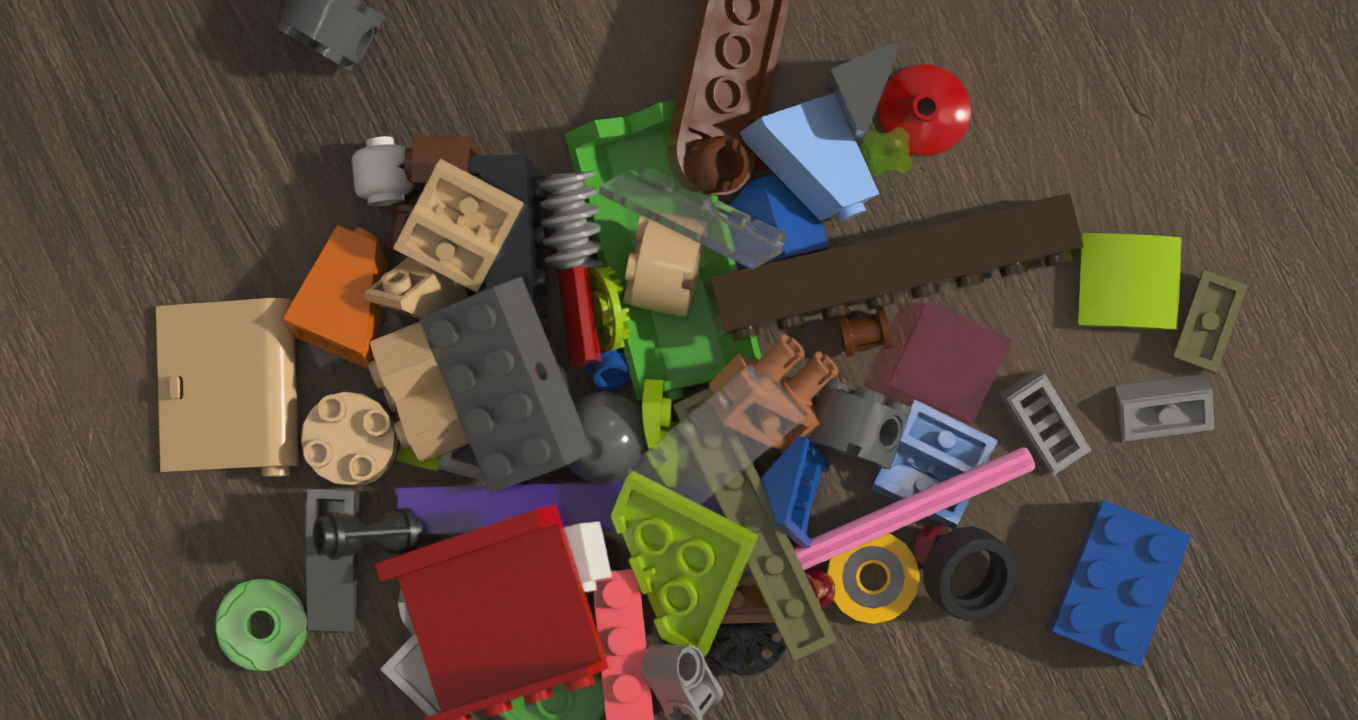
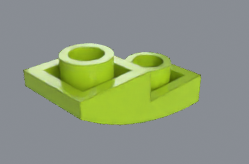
M645 379L642 415L648 448L666 484L677 486L678 468H688L689 441L680 440V422H671L672 398H663V380Z

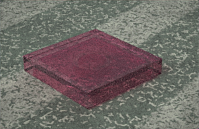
M927 301L888 386L969 424H973L1012 340Z

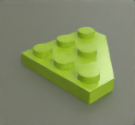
M632 471L626 477L610 517L617 533H622L631 554L629 559L630 565L642 594H647L656 615L653 621L660 637L674 645L696 646L702 652L703 657H705L709 652L759 535Z

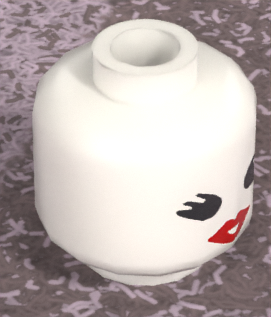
M384 136L367 139L366 147L356 151L352 156L355 193L359 197L367 199L369 206H390L392 203H403L405 201L404 196L409 194L414 188V185L411 183V176H406L404 170L406 147L394 145L393 137Z

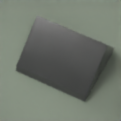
M889 43L830 69L827 81L828 89L831 94H836L859 146H862L900 46L894 43Z

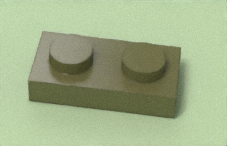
M1203 270L1171 358L1213 374L1217 373L1248 285Z

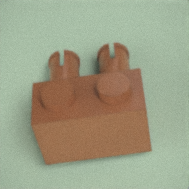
M783 334L759 361L752 360L738 353L709 383L723 423L785 452L798 436L808 438L819 427L820 422L816 415L813 397L838 374V368L827 355L816 352L812 359L793 378L784 376L805 356V353L794 338H789L788 335Z

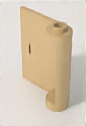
M261 298L156 306L160 472L262 468V477L290 476V467L299 466L295 336L283 320L294 299Z

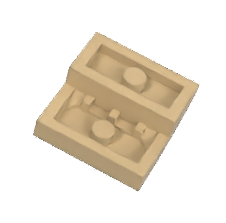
M440 159L393 249L477 293L524 203Z

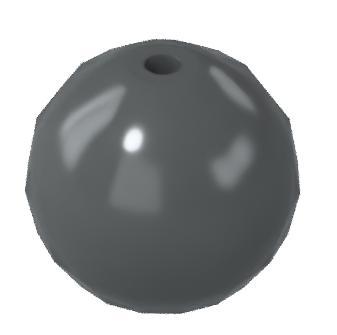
M611 391L586 394L573 402L583 426L584 436L590 443L593 452L566 465L569 473L583 483H590L599 487L625 482L626 477L632 471L639 473L650 456L644 432L641 406L628 396Z

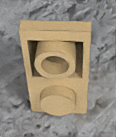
M407 257L394 269L384 274L377 283L364 293L366 301L416 319L468 298L465 286L410 257Z

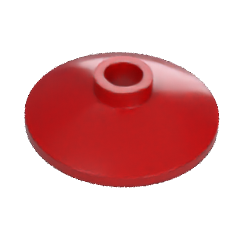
M915 65L897 73L885 86L879 103L880 123L888 139L899 149L917 156L937 155L952 148L964 135L971 116L970 99L962 82L948 70L935 65ZM922 100H929L934 104L935 110L931 115L925 116L918 111L917 104Z

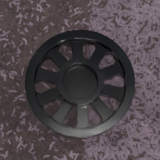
M775 623L723 624L727 627L719 628L714 640L728 638V640L719 648H714L711 645L707 654L718 667L729 673L740 676H752L763 673L777 664L784 655L786 646L782 638L781 641L775 642L765 636V634L779 633ZM760 645L772 652L773 655L769 659L762 656L759 649ZM732 649H736L735 660L731 663L725 661L724 657ZM746 652L751 653L754 660L753 666H746L744 664Z

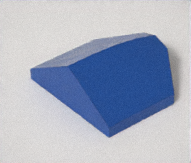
M776 174L748 182L723 214L740 270L807 255L830 247L822 221L803 204Z
M798 436L765 473L762 480L776 524L799 547L810 548L812 540L806 535L809 515L821 473L829 471L830 461L807 437Z

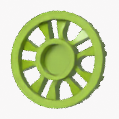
M604 265L587 267L590 270L600 349L611 352L624 348L623 340L630 337V327L625 321H629L630 316L627 313L629 308H622L620 305L619 296L624 290L623 286H621L620 279L615 280L616 272L612 270V267L604 268Z

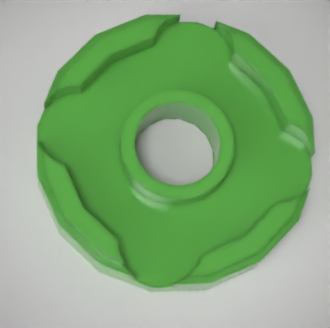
M254 579L238 584L224 596L216 612L215 624L220 648L232 662L247 670L270 671L285 666L300 653L308 638L307 611L304 602L291 587L277 580ZM260 611L268 612L273 617L275 623L272 634L266 638L254 636L249 627L252 616Z

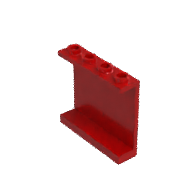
M556 504L534 509L375 564L380 582L394 578L399 579L440 712L423 718L424 720H473L471 713L484 709L485 716L488 718L512 710L511 700L523 696L526 704L529 705L553 697L552 687L564 683L568 692L595 684L592 674L609 669Z

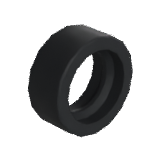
M974 526L960 527L943 535L930 549L924 562L923 583L927 594L952 617L964 621L982 620L997 612L1009 599L1016 584L1017 565L1013 553L991 533ZM985 550L989 554L990 562L984 581L974 591L965 596H953L950 593V579L955 567L965 556L975 551Z

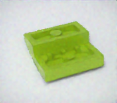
M1082 233L1084 247L1081 248L1078 325L1082 327H1120L1133 330H1178L1182 238L1140 234Z

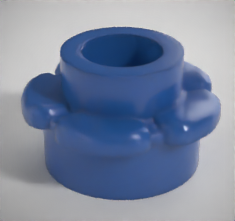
M618 349L611 352L601 350L602 362L587 365L588 373L593 374L596 386L604 390L622 388L631 378L625 354Z

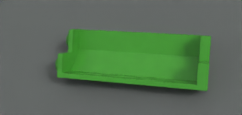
M677 101L657 103L627 117L594 120L565 133L574 171H595V175L584 180L583 184L597 187V194L585 199V202L597 205L599 212L587 219L590 222L600 224V231L592 235L593 241L602 243V250L597 252L598 259L603 261L604 268L612 267V270L616 272L615 280L620 279L621 286L624 288L619 296V301L622 308H629L627 313L630 316V320L625 322L630 327V337L623 340L625 344L623 351L637 401L643 399L645 379L663 380V398H672V402L685 398L683 391L709 384L738 353L752 360L759 361L762 358L756 337L733 342L731 335L718 336L705 283L710 277L735 272L738 269L718 197L701 195L702 191L693 192L685 188L676 179L670 168L667 157V143ZM641 214L655 215L706 227L703 255L700 254L698 281L687 317L637 308L623 303L628 281L625 280L630 253H635L638 241H635Z

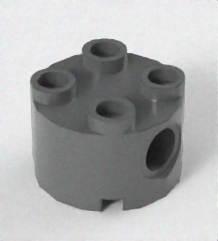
M288 0L278 17L280 22L276 28L312 49L319 42L315 49L316 52L351 71L355 63L359 65L386 16L366 6L359 0Z
M831 379L818 393L814 407L820 425L808 439L815 446L836 454L840 453L849 456L848 458L876 467L891 469L912 407L886 399L884 405H882L884 395L858 387L857 391L851 390L848 393L850 386Z

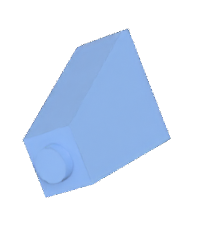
M835 93L761 117L740 132L743 141L820 221L838 215L841 222L856 217L866 211L864 203L879 194Z

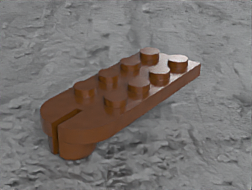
M699 0L667 143V157L670 168L676 179L685 188L693 192L702 191L701 195L721 196L738 191L749 180L754 168L756 154L743 141L740 132L765 116L790 0Z

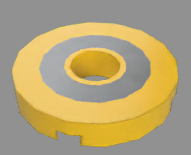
M889 533L831 558L827 573L835 583L836 593L833 601L840 611L856 621L872 624L893 620L906 611L917 595L920 579L918 565L906 543ZM867 564H878L885 570L886 582L881 589L870 591L861 584L860 572Z

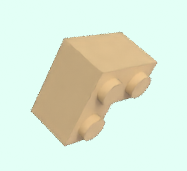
M421 322L370 341L375 360L368 362V367L377 388L383 387L386 400L392 412L398 411L400 421L394 423V428L403 449L411 447L420 463L469 444L470 442Z

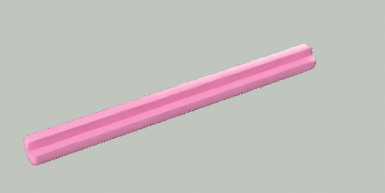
M1021 447L811 539L810 548H801L796 545L793 549L803 570L1029 473L1035 469L1034 460L1029 450Z

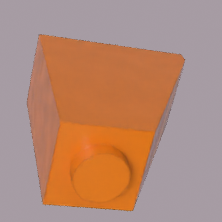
M337 225L284 315L283 320L296 338L369 369L368 362L375 360L370 341L381 337L384 307L366 301L364 293L387 273L388 260L378 245L379 239L372 233L358 227L351 231Z

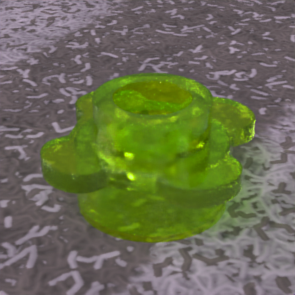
M897 127L890 133L882 134L874 130L865 136L864 144L869 148L870 161L867 167L871 174L881 176L885 171L897 170L900 173H905L911 169L913 160L909 156L908 141L910 136L907 130ZM887 147H890L893 151L891 156H887L884 153Z

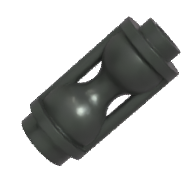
M410 508L389 511L372 524H365L350 514L328 512L325 517L317 518L313 527V541L316 553L319 556H328L330 560H339L342 556H352L368 543H375L387 552L401 553L403 555L414 551L416 545L421 544L423 538L421 519L418 516H414Z

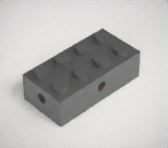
M522 277L492 287L419 318L491 494L566 466L593 452L590 443L584 436L583 426Z

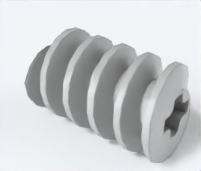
M595 171L550 175V178L538 183V189L552 193V197L539 202L540 208L551 210L554 214L541 221V226L555 230L554 235L543 239V245L557 248V253L544 258L546 264L557 266L559 269H569L582 265L585 267L604 265L603 261L590 258V255L602 250V243L588 239L589 236L600 231V224L586 221V218L599 212L597 205L585 202V199L597 194V187L583 184L584 180L595 175Z

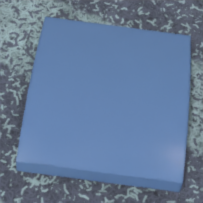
M914 400L892 467L889 470L880 468L871 489L897 502L987 463L998 440ZM970 498L927 517L954 530Z

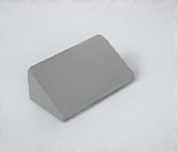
M1201 374L1115 386L1122 442L1214 430L1213 389L1206 375Z

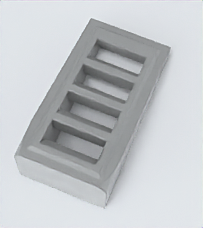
M1034 370L998 394L1051 475H1056L1092 451L1045 373ZM1036 390L1040 392L1041 395L1024 406L1020 404L1021 400ZM1048 405L1051 411L1032 423L1029 417ZM1059 421L1062 427L1042 439L1039 433ZM1069 436L1072 443L1052 456L1049 449Z

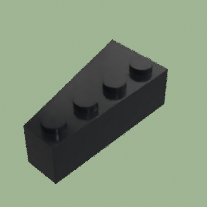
M526 154L470 156V173H477L480 176V180L524 203L485 276V284H481L477 294L522 277L546 338L549 341L548 313H542V295L549 294V274L547 267H541V249H548V246L543 245V239L548 237V228L541 226L539 202L548 198V192L538 189V183L546 180V176H540V171Z

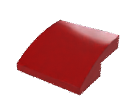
M583 265L571 267L562 271L558 275L569 364L571 370L587 368L588 364L599 363L602 360L590 270Z

